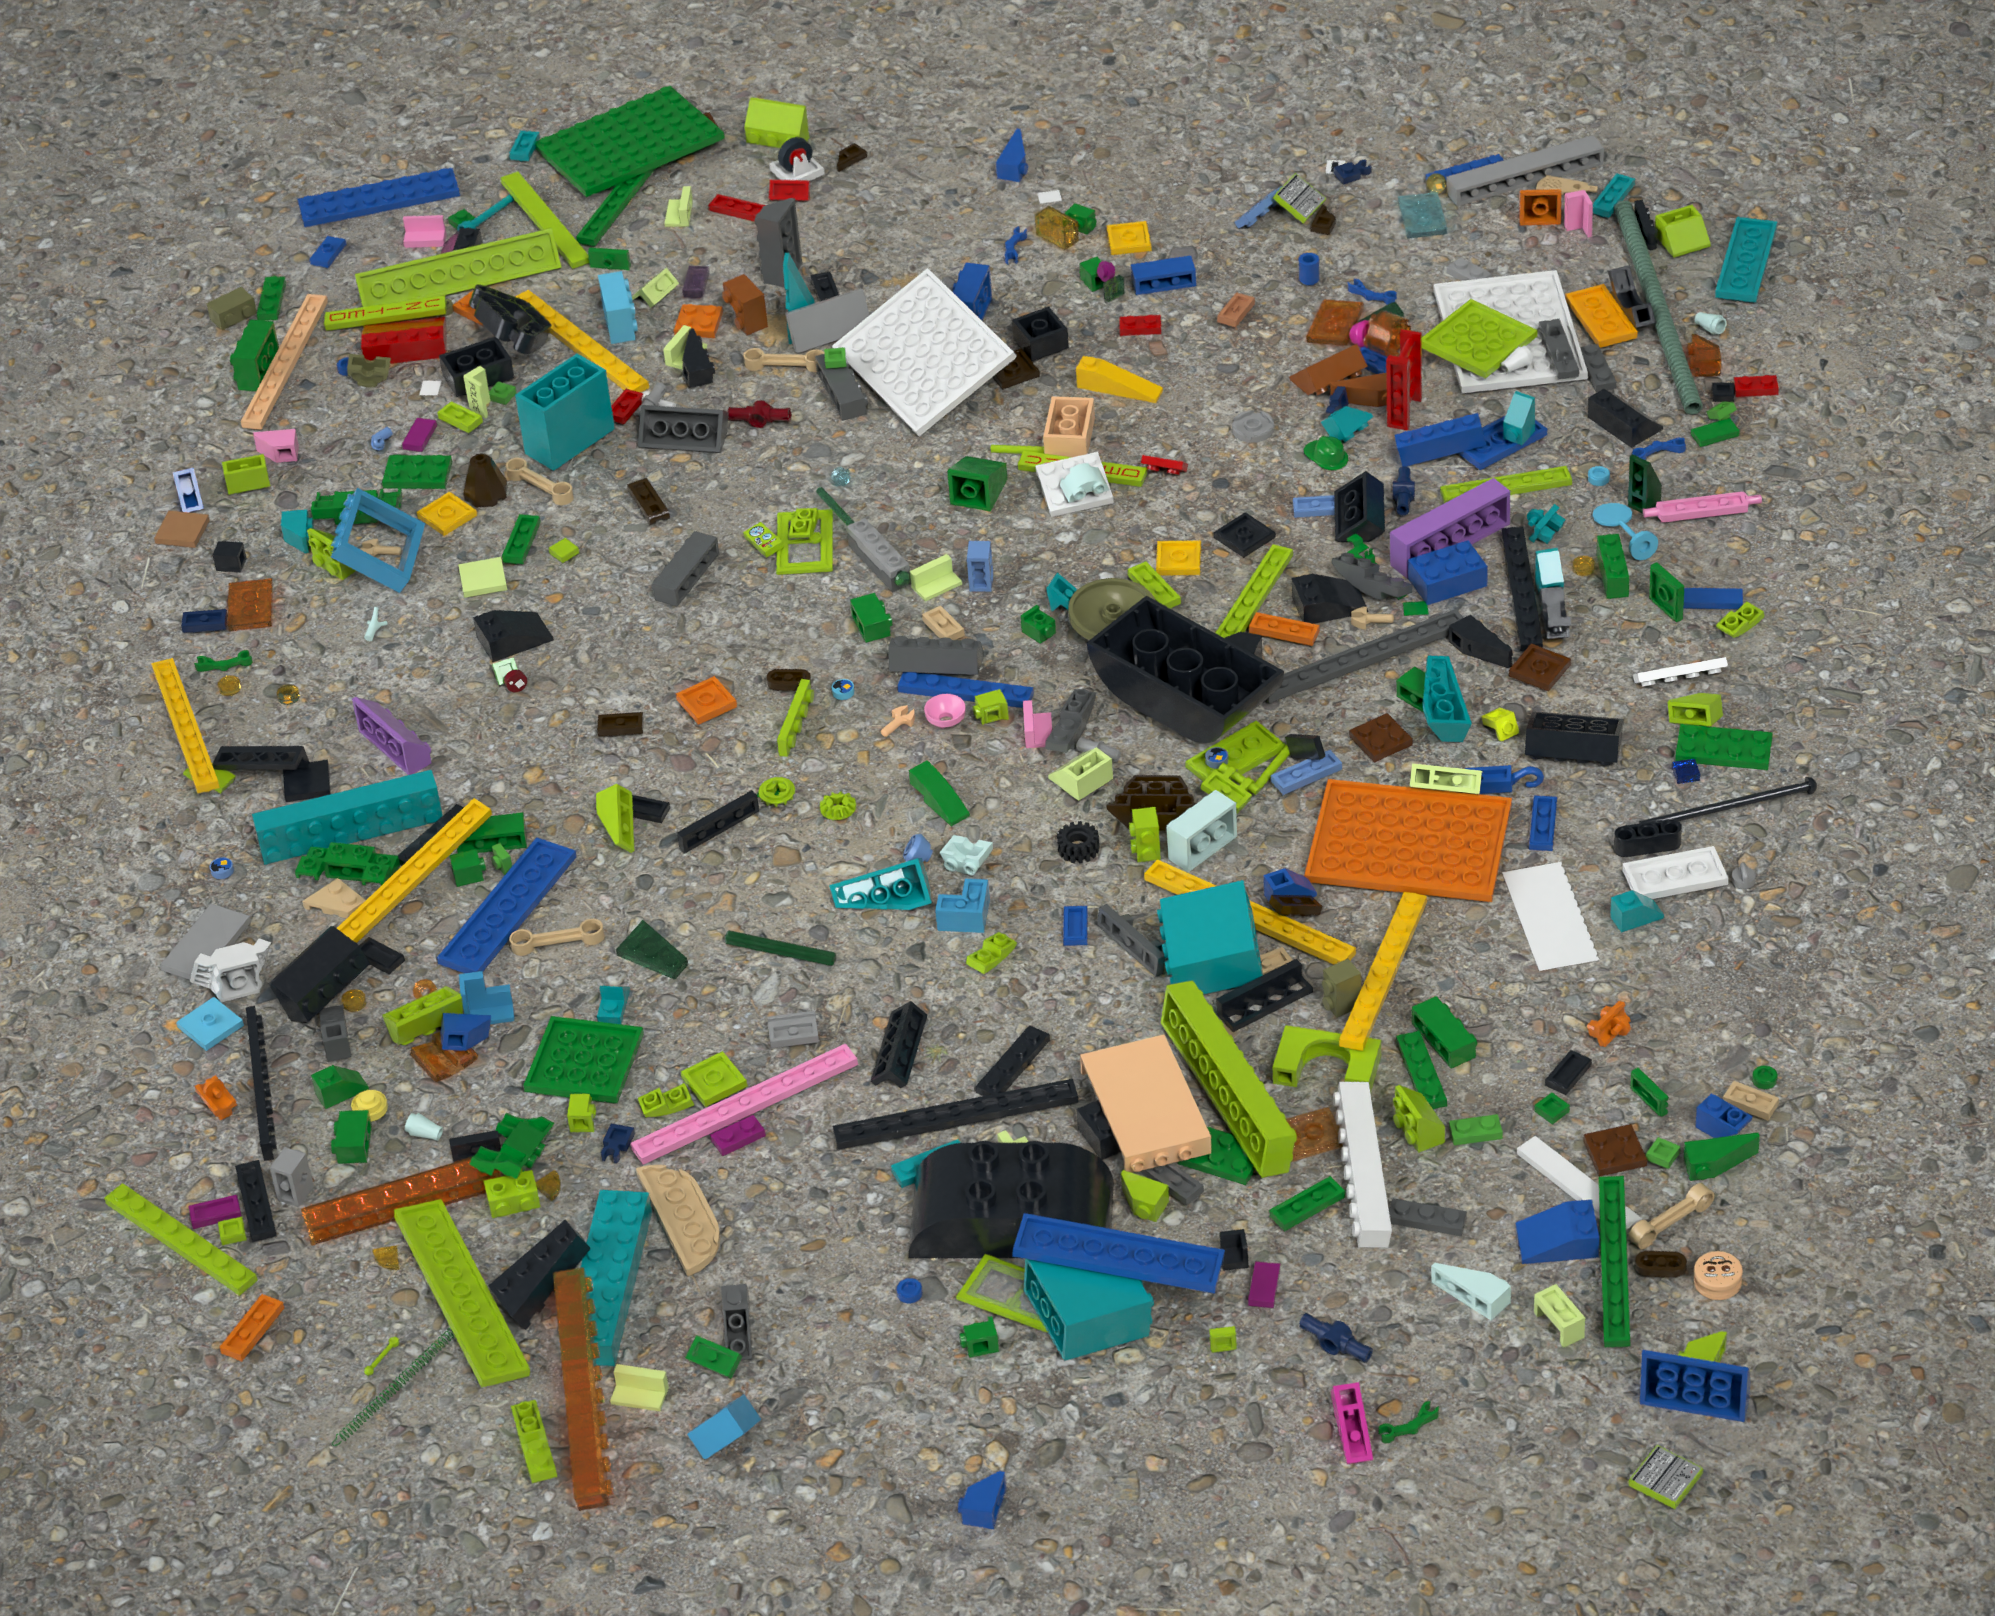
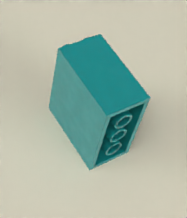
M578 353L515 394L525 454L553 471L615 429L606 370Z
M1244 880L1160 899L1161 909H1157L1159 922L1163 923L1160 926L1162 940H1166L1162 944L1165 958H1168L1165 961L1167 975H1172L1170 977L1171 984L1194 981L1203 994L1242 986L1263 975L1254 916Z
M1025 1259L1024 1292L1064 1361L1149 1336L1150 1325H1152L1151 1308L1154 1306V1301L1151 1293L1146 1292L1143 1287L1142 1280Z

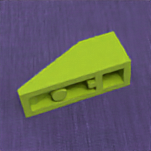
M615 784L596 793L597 814L615 845L632 853L634 852L632 792L619 784Z

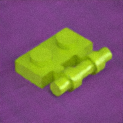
M1223 762L1218 769L1223 774L1214 770L1201 783L1200 789L1207 794L1217 790L1236 802V814H1238L1251 800L1252 794L1248 791L1257 795L1261 788L1254 784L1255 781L1253 779L1244 777L1238 773V769L1234 766H1228Z

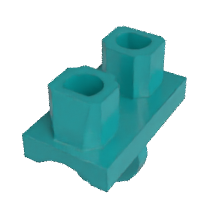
M1554 504L1545 515L1542 509H1531L1527 513L1528 525L1531 527L1535 526L1533 534L1529 537L1531 542L1534 543L1539 538L1548 544L1556 533L1548 526L1557 532L1563 527L1566 519L1557 514L1559 506Z

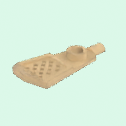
M1546 175L1537 183L1536 190L1561 189V195L1580 190L1597 193L1598 186Z

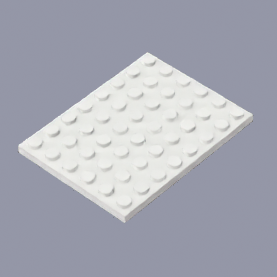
M928 268L832 345L833 348L845 347L848 365L918 436H921L1017 357Z
M1557 270L1434 284V294L1442 321L1468 300L1473 299L1538 330L1537 337L1526 346L1533 355L1530 365L1511 371L1508 374L1503 371L1502 367H1499L1485 379L1454 364L1461 393L1493 391L1496 389L1588 379L1587 368ZM1560 318L1579 368L1578 377L1558 379L1539 330V321H1550Z

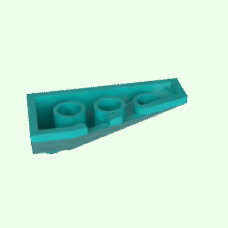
M785 253L783 263L784 288L787 290L786 309L790 312L814 304L815 300L789 253ZM787 323L789 344H793Z

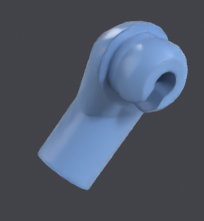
M385 427L372 435L371 447L374 450L380 451L384 448L385 440L393 435L391 429Z

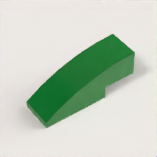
M928 760L909 770L910 784L924 796V803L950 826L970 816L969 811L955 790Z

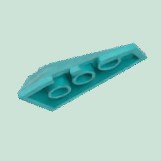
M1428 655L1423 696V711L1428 726L1442 742H1463L1472 723L1449 656Z
M922 858L829 885L836 908L911 910L932 903L929 880Z

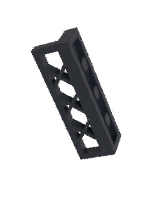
M221 746L212 765L214 770L307 769L310 761L303 746Z
M1296 958L1216 998L1217 1016L1232 1032H1235L1313 993V986L1302 976V964ZM1297 983L1303 987L1300 990H1290V987ZM1273 995L1283 996V998L1278 1001L1269 1000L1270 997ZM1253 1005L1263 1006V1008L1258 1011L1249 1010L1250 1007ZM1233 1015L1243 1016L1242 1019L1233 1022L1229 1017Z
M912 1001L895 1009L890 1014L870 1081L875 1086L887 1079H890L899 1088H903L908 1084L928 1016Z

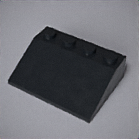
M1532 711L1526 728L1525 755H1530L1532 759L1553 757L1555 761L1576 759L1578 763L1599 761V764L1613 765V763L1618 762L1624 719Z

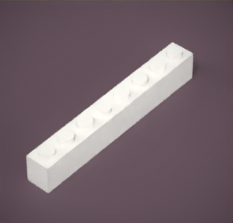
M1339 1082L1338 1091L1333 1093V1106L1338 1109L1336 1110V1125H1340L1338 1140L1339 1143H1343L1341 1160L1346 1162L1344 1166V1180L1349 1182L1347 1184V1199H1351L1352 1202L1349 1207L1350 1218H1354L1352 1235L1357 1237L1358 1247L1388 1248L1392 1229L1369 1082Z

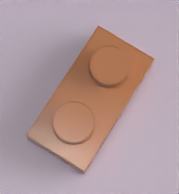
M1236 292L1217 315V322L1237 327L1255 305V298Z

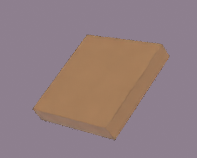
M168 511L154 537L155 544L196 548L210 521L209 515Z

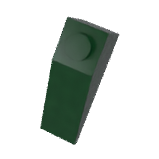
M1632 454L1629 457L1628 507L1643 514L1644 508H1654L1657 502H1661L1662 484L1651 463Z

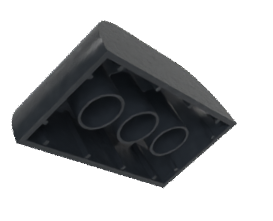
M1148 596L1142 598L1086 642L1094 669L1103 683L1117 698L1174 730L1181 736L1198 743H1211L1220 738L1275 693L1282 685L1284 671Z
M979 1141L976 1143H955L941 1147L929 1154L921 1162L916 1172L909 1259H982L985 1254L998 1259H1024L1013 1257V1248L1024 1213L1112 1229L1114 1191L1112 1173L1105 1162L1097 1155L1082 1147L1068 1143H1043L1040 1141L992 1143L989 1141Z

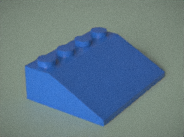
M1649 1350L1642 1351L1641 1405L1745 1422L1751 1386L1748 1367Z

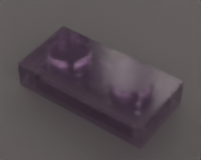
M709 266L688 267L682 290L683 297H704L709 277Z

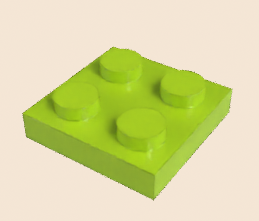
M723 1051L681 1071L683 1081L705 1107L748 1087L747 1080Z

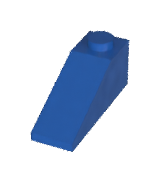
M1017 128L996 161L997 179L1020 182L1028 172L1021 129Z

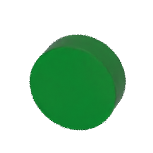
M1759 1066L1753 1071L1752 1082L1757 1088L1771 1089L1777 1084V1071L1770 1066Z

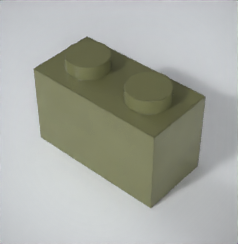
M242 287L206 303L210 320L221 330L227 329L257 314L254 297Z
M1349 959L1323 969L1322 986L1324 997L1322 1002L1326 1010L1331 1011L1336 1018L1352 1011L1361 991V973Z

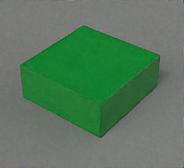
M1551 1092L1535 1104L1534 1112L1553 1125L1570 1112V1105Z

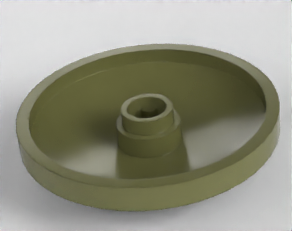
M1119 578L1095 580L1080 587L1071 597L1069 602V620L1078 634L1090 640L1145 596L1154 600L1155 598L1145 587L1130 580Z

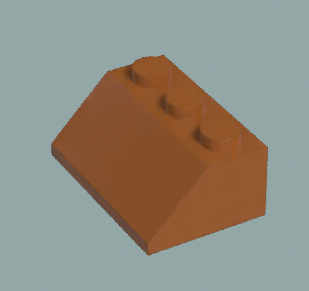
M1355 344L1289 376V378L1307 395L1314 392L1316 395H1320L1328 391L1327 386L1330 385V382L1344 380L1347 376L1353 379L1361 375V370L1368 366L1358 345Z

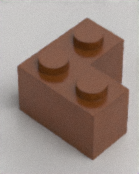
M745 274L723 282L724 291L722 296L724 301L729 303L735 311L736 318L734 322L737 329H741L748 336L767 328L768 321L763 292Z

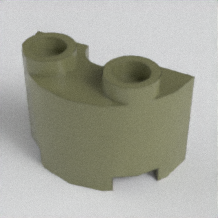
M349 354L348 376L356 380L360 386L376 387L377 383L387 379L391 358L376 356L374 360L369 361L364 358V355Z

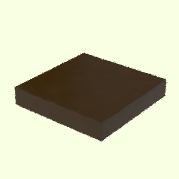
M1022 348L1013 351L1017 357L993 376V379L1002 390L1040 377V371Z

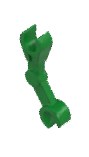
M243 650L238 653L237 657L229 660L214 661L206 656H198V663H194L198 672L213 669L227 671L229 668L237 665L249 666L253 661L249 650Z
M1426 1401L1421 1406L1417 1417L1407 1424L1393 1426L1385 1423L1378 1427L1379 1435L1389 1433L1381 1435V1442L1385 1444L1391 1443L1397 1436L1417 1434L1423 1425L1438 1418L1439 1406L1430 1412L1428 1410L1431 1408V1401Z

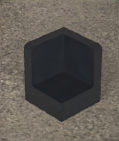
M218 541L212 555L216 571L241 573L247 559L243 542Z
M1245 1229L1220 1232V1249L1225 1250L1222 1264L1223 1271L1249 1268Z

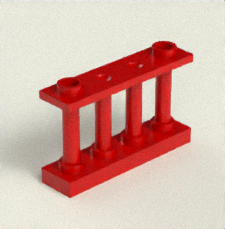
M1401 329L1399 357L1388 355L1386 360L1387 427L1408 431L1410 426L1411 400L1422 401L1421 332Z

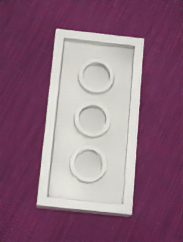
M1714 846L1623 863L1622 870L1630 889L1651 899L1728 885V876Z

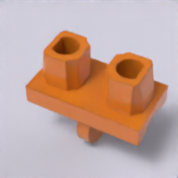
M1618 1001L1613 1007L1605 1006L1601 1010V1019L1599 1021L1591 1020L1587 1024L1589 1035L1598 1039L1599 1046L1606 1047L1618 1034L1625 1036L1630 1032L1631 1026L1629 1022L1631 1020L1625 1013L1624 1002Z
M216 1075L211 1079H207L204 1084L194 1086L198 1095L219 1120H223L233 1114L231 1108L237 1106L236 1100Z

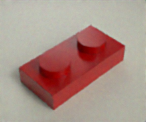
M770 180L769 200L782 201L795 198V201L809 202L810 181Z
M1161 315L1119 317L1120 336L1161 334Z
M1777 375L1734 377L1735 397L1773 396L1779 394Z
M625 389L611 405L614 422L625 424L642 404L644 393Z
M1142 455L1141 464L1146 465L1147 470L1159 472L1160 468L1167 469V473L1180 475V471L1187 472L1188 464L1182 461Z

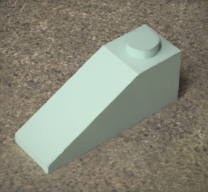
M1434 1263L1431 1266V1282L1489 1320L1494 1319L1511 1303V1286L1504 1279H1499L1492 1273Z

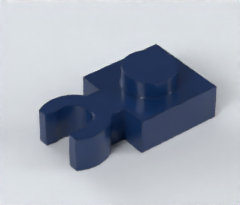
M1366 159L1358 161L1355 165L1351 161L1334 167V175L1344 185L1361 179V175L1371 174L1372 166L1366 167Z
M1337 386L1334 393L1330 396V406L1327 407L1326 413L1331 415L1333 412L1348 406L1349 402L1345 387Z
M610 1124L603 1139L602 1161H605L609 1155H613L614 1163L617 1164L620 1161V1151L627 1152L634 1138V1127Z

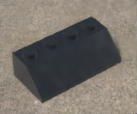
M330 926L268 984L291 1021L309 1022L366 969L370 963L357 943L336 927Z

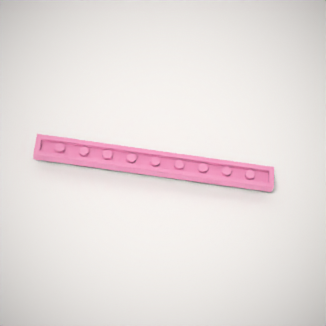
M845 1043L631 1143V1149L644 1165L857 1066V1057Z

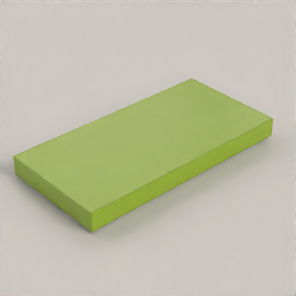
M1256 720L1186 760L1185 767L1202 781L1214 770L1223 774L1218 769L1207 766L1205 761V754L1209 749L1220 747L1228 752L1227 765L1234 766L1238 769V773L1243 775L1279 754L1285 747V743Z

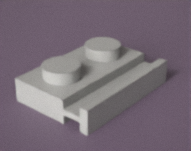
M815 1011L767 1017L771 1048L819 1042Z

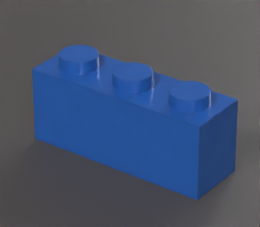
M1191 255L1131 264V280L1136 295L1196 286V269Z

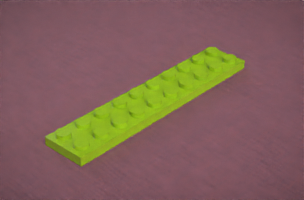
M549 228L354 275L362 307L443 296L473 289L478 284L490 285L562 267L553 230Z
M442 1199L394 1209V1218L481 1388L530 1376V1367Z

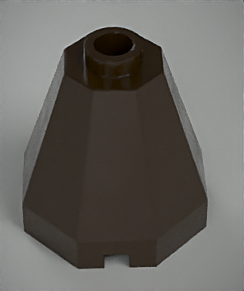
M479 453L471 457L464 483V500L466 502L471 501L472 505L476 508L494 507L498 504L497 500L502 498L503 501L507 498V480L490 456Z

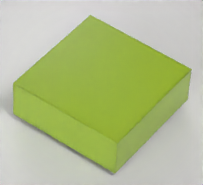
M564 538L549 547V554L561 563H564L579 554V547L567 538Z
M242 1217L218 1222L222 1246L247 1240Z
M1235 1326L1209 1329L1211 1353L1237 1350Z

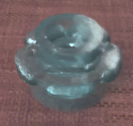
M840 466L832 472L831 480L835 483V486H845L849 483V469Z

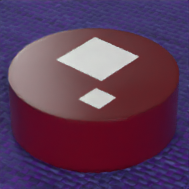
M517 669L508 672L504 678L505 686L510 692L514 693L522 691L528 682L523 671Z

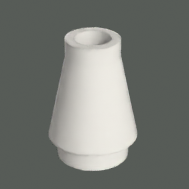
M1517 347L1501 363V367L1508 374L1511 371L1530 365L1533 355L1528 347Z

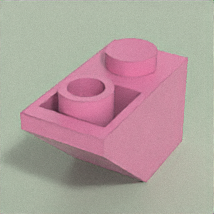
M295 429L253 433L256 449L259 453L264 454V456L276 463L298 460L299 444Z

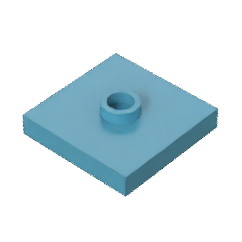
M215 997L176 1022L177 1027L206 1051L244 1026L243 1020Z

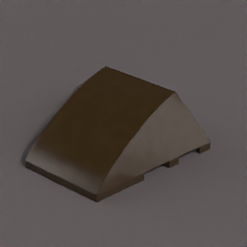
M1134 775L1124 786V791L1115 796V801L1113 803L1109 802L1106 806L1107 810L1128 829L1129 823L1133 822V809L1155 807L1159 831H1167V825L1172 820L1178 818L1197 803L1194 802V796L1189 794L1188 787L1180 775Z

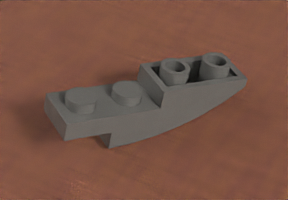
M1342 553L1341 556L1332 558L1331 563L1349 583L1373 598L1382 600L1392 596L1400 597L1412 593L1413 584L1404 582L1402 578L1388 577L1386 573L1379 572L1380 565L1372 563L1370 559H1359L1354 557L1352 553Z
M1074 689L1060 711V720L1045 741V749L1068 753L1069 749H1075L1089 720L1096 698L1095 692H1090L1086 689Z

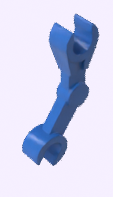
M1019 226L1014 228V235L1005 242L1006 252L1004 256L1007 265L1009 259H1015V263H1018V253L1014 246L1019 241L1027 238V229L1020 233Z
M1355 278L1354 285L1348 282V291L1350 293L1362 295L1367 301L1379 300L1384 301L1387 305H1395V299H1397V292L1389 290L1385 293L1373 292L1366 289L1363 283Z
M1679 437L1667 442L1654 441L1645 448H1635L1632 454L1646 460L1648 455L1661 450L1683 453L1686 450L1685 438Z

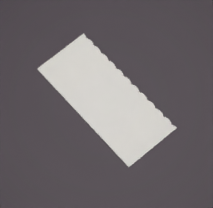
M1562 862L1502 872L1539 971L1600 960L1596 956L1597 951L1593 948L1594 944L1590 940L1587 926L1583 923L1584 918L1580 915L1581 911L1577 907L1578 903L1574 899L1571 885L1564 874L1565 870L1561 866Z

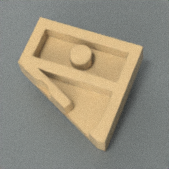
M337 878L303 900V906L307 910L315 907L322 909V912L325 914H335L342 918H348L366 900Z

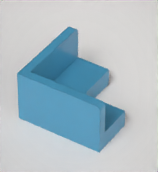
M965 879L962 895L938 894L935 910L937 930L984 933L990 903L988 880Z
M483 971L459 974L464 1014L491 1015L490 1024L515 1020L510 984L486 988Z
M743 1394L695 1427L687 1435L702 1457L707 1459L745 1434L761 1418L745 1394Z

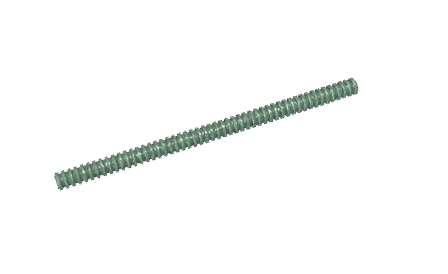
M1620 201L1615 205L1614 211L1646 302H1651L1656 321L1654 325L1684 411L1689 415L1697 414L1702 410L1703 404L1633 206L1629 201Z

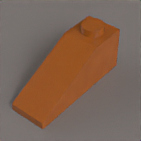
M1386 373L1330 382V396L1334 393L1337 386H1343L1346 388L1349 404L1372 407L1387 406Z

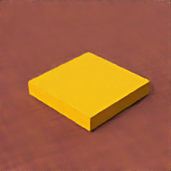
M1147 221L1106 225L1111 255L1152 251Z
M450 491L417 511V518L443 536L477 516L476 509Z
M1200 540L1157 541L1156 572L1160 576L1200 575Z

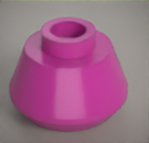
M1363 320L1352 326L1349 337L1353 344H1357L1361 348L1363 346L1369 348L1375 342L1376 329L1370 321Z

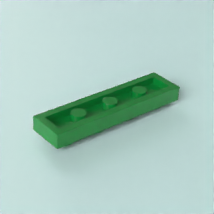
M1420 1031L1397 1035L1396 1043L1415 1091L1422 1093L1432 1109L1447 1107L1446 1095Z

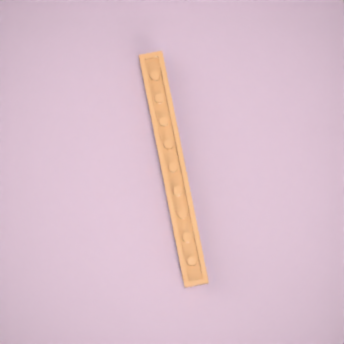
M307 294L241 420L242 428L262 430L328 303L326 295Z

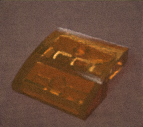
M440 1032L433 1034L432 1042L411 1047L410 1056L435 1082L460 1072L478 1059V1054L472 1048L466 1051L442 1050Z

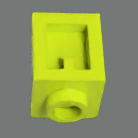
M1499 707L1481 716L1483 725L1496 730L1499 741H1504L1519 733L1515 714L1512 711Z

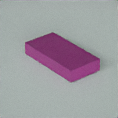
M416 418L402 443L403 449L423 452L437 427V421Z
M237 1194L188 1206L193 1229L242 1217Z
M1255 1261L1248 1306L1274 1308L1281 1270L1279 1263Z

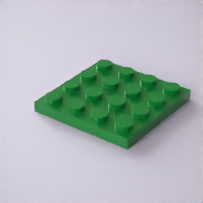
M551 1016L524 1082V1091L569 1098L570 1094H590L593 1101L618 1104L644 1035L643 1027Z

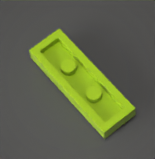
M1147 561L1127 569L1128 577L1133 582L1149 590L1157 602L1168 608L1181 604V597Z

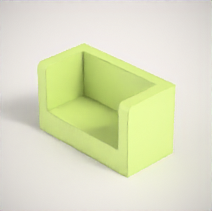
M1557 1284L1534 1294V1314L1537 1317L1546 1314L1559 1329L1562 1347H1567L1585 1338V1317Z

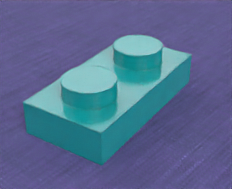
M520 130L509 153L510 160L529 161L535 150V143L540 139L539 132Z

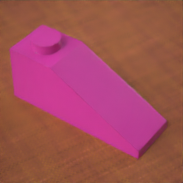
M1359 1382L1333 1386L1331 1390L1332 1403L1347 1465L1373 1461Z

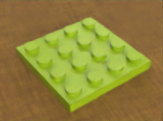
M1470 299L1422 337V348L1486 379L1501 367V363L1517 347L1527 346L1537 337L1538 330Z

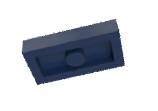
M227 610L183 612L182 632L195 633L226 630Z

